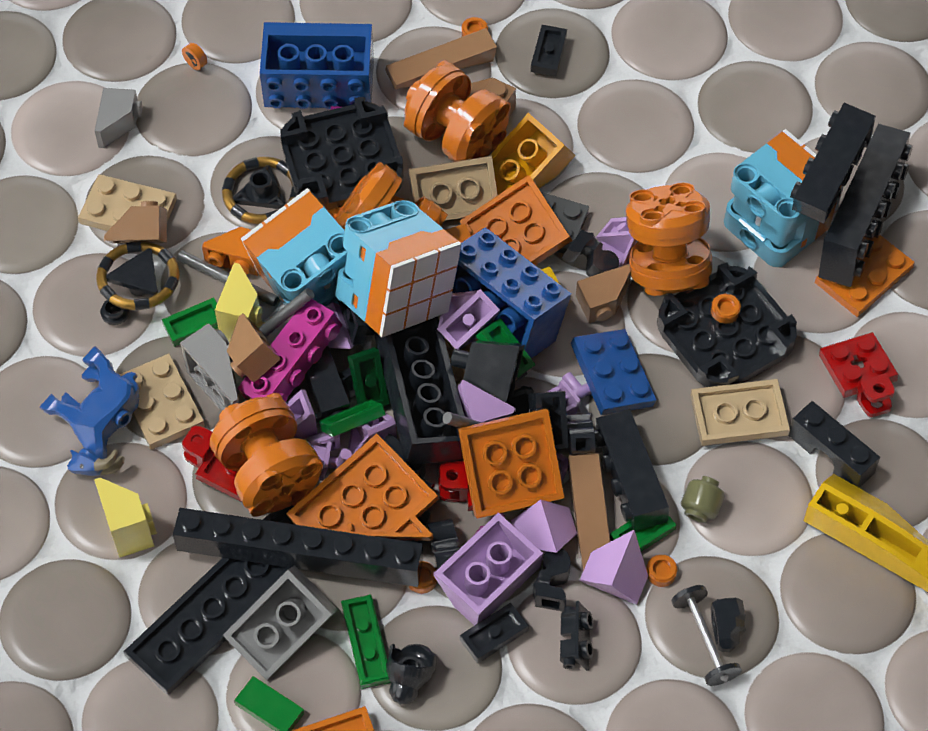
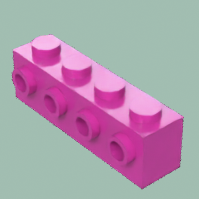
M313 299L299 309L271 344L280 360L255 382L246 376L237 388L242 396L249 400L265 397L272 393H279L286 402L287 397L294 388L302 383L310 367L321 358L322 352L329 342L338 336L343 324L335 312Z

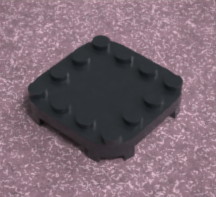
M355 97L354 105L303 116L301 110L292 113V118L284 125L283 129H280L282 151L296 196L308 188L326 210L342 207L359 181L379 162L393 169L402 180L404 178L403 159L400 156L388 121V112L383 105L379 107L375 103L365 101V97ZM402 183L400 184L396 192H398L401 189Z
M728 262L717 266V272L709 276V284L707 286L679 292L676 295L669 293L663 298L657 318L658 330L662 338L694 378L704 387L744 383L784 360L794 349L797 338V321L793 314L787 316L756 279L758 272L750 266L748 269L739 266H728ZM731 294L739 300L741 305L740 313L734 322L720 323L713 318L711 306L716 296Z

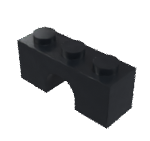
M811 401L792 418L788 436L809 454L816 448L825 452L833 462V474L858 488L875 474L880 456L814 401Z

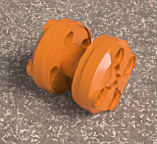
M443 60L435 68L428 71L420 80L416 81L408 90L404 111V127L425 141H433L444 134L442 151L453 162L486 157L506 137L510 103L496 93L486 89L470 96V78L458 67L447 60Z
M379 162L359 181L342 208L334 216V219L345 231L348 218L394 203L391 199L399 188L402 178L389 166ZM425 196L415 203L419 209L440 226L448 215L440 206Z
M684 182L632 192L629 195L630 202L626 207V222L629 233L638 241L630 251L629 265L632 279L644 287L645 292L651 296L678 293L707 286L709 284V276L713 270L710 246L701 238L709 229L710 203L707 198L697 192L692 184Z
M272 393L265 397H257L242 403L229 405L220 413V420L216 424L210 438V447L216 458L225 468L238 471L234 485L244 507L248 509L253 517L280 511L291 505L295 506L312 491L321 475L322 461L315 449L306 440L293 439L297 432V422L290 407L279 393Z

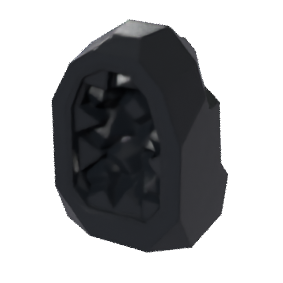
M736 597L717 599L711 604V623L717 650L730 653L735 646L740 644V636L746 631V615L743 600Z

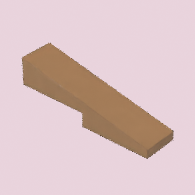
M487 28L386 65L385 71L395 90L412 86L443 60H447L459 69L493 62L497 46Z
M599 453L570 455L568 458V471L576 518L575 527L582 573L591 552L610 542Z

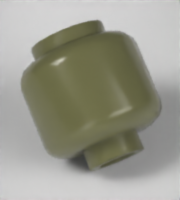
M702 476L701 480L693 479L688 483L681 500V506L685 510L684 514L688 518L697 522L707 523L708 520H713L718 516L725 499L724 491L718 487L719 482L711 477Z

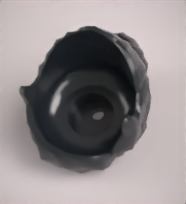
M395 644L390 646L386 664V672L391 681L389 693L393 701L399 705L411 704L418 696V689L424 686L435 672L436 656L428 646L411 644L405 646L402 650L395 648Z

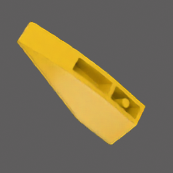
M835 474L828 477L808 504L803 521L928 592V540L887 503Z

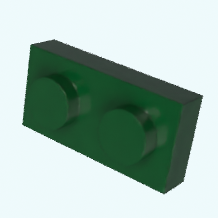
M373 347L348 356L357 405L369 400H374L383 406L388 405L389 399L379 350Z

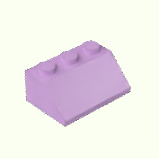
M497 513L434 572V577L453 606L475 626L489 617L541 567L543 552L500 513Z

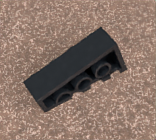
M845 102L839 112L834 110L828 122V126L831 128L827 135L822 134L815 147V150L818 151L815 158H809L804 167L803 174H805L802 183L797 181L790 195V198H793L792 210L825 223L842 190L840 186H846L854 165H858L864 148H867L871 142L875 115Z

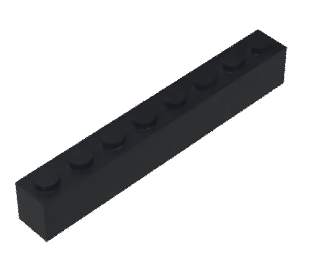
M181 507L179 508L173 531L177 551L288 568L295 565L301 570L418 587L423 564L422 543Z

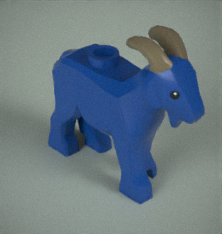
M95 346L82 359L89 366L82 374V378L87 382L98 381V387L92 390L81 404L65 392L61 401L53 394H50L40 405L43 412L48 415H58L72 427L84 448L79 453L74 450L70 451L72 459L67 467L74 474L88 476L113 474L123 466L125 458L122 455L118 457L116 449L107 457L108 438L115 431L125 427L130 422L133 412L138 408L140 397L139 386L136 382L137 374L134 372L126 373L123 376L117 374L113 369L112 363Z

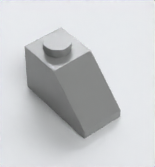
M103 88L95 126V135L99 148H105L135 128L137 117L142 115V101H138L136 90Z

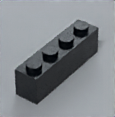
M627 409L596 418V430H594L595 445L597 448H602L603 455L601 458L604 469L612 474L611 486L615 497L620 496L623 504L620 507L624 521H630L634 531L667 523L669 505L631 410Z

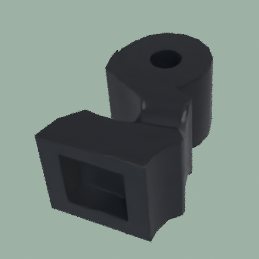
M583 229L560 259L565 262H574L579 255L583 254L587 258L586 275L589 277L619 267L618 256L610 250H602L603 243L597 241L594 233L586 232Z
M591 413L567 415L569 454L595 453V433Z
M452 519L427 523L428 530L434 537L430 541L431 552L434 553L436 571L461 548L459 547V540Z
M560 549L557 553L545 552L543 556V570L539 571L538 578L533 583L535 607L564 612L566 593L562 587H554L567 583L569 579L571 561L564 549Z

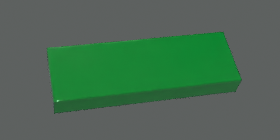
M372 595L342 600L341 605L361 689L391 683L386 672L387 658Z

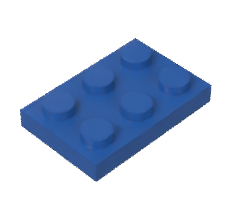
M626 329L573 337L570 344L600 415L654 406L656 402L655 395Z

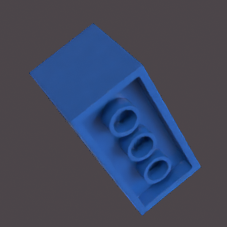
M264 22L259 73L264 107L331 109V106L345 107L354 105L355 97H365V101L372 103L374 69L372 24Z
M486 227L461 243L452 293L481 289L500 309V313L492 323L501 318L520 344H525L524 350L530 358H533L553 344L557 339L572 293Z

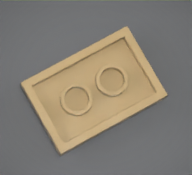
M492 156L408 169L414 203L423 196L432 200L448 214L445 221L464 218L498 196Z
M98 174L78 216V220L82 225L108 231L131 206H141V201H156L158 206L167 209L168 221L177 201L176 193Z
M170 354L119 374L123 376L126 373L134 372L138 376L136 382L139 386L140 397L138 408L133 412V415L150 450L187 435L193 426L205 427L204 421Z
M778 379L691 389L690 396L701 446L789 435L790 428Z

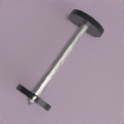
M695 585L675 594L671 602L673 607L677 609L690 607L716 667L704 679L708 686H716L736 678L742 672V669L738 663L723 665L697 605L708 595V591L704 585Z

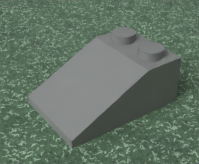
M208 323L180 342L187 373L216 406L223 411L229 405L239 403L230 366L231 357L227 353L229 341L221 330L215 331Z
M294 565L223 636L267 680L338 609Z

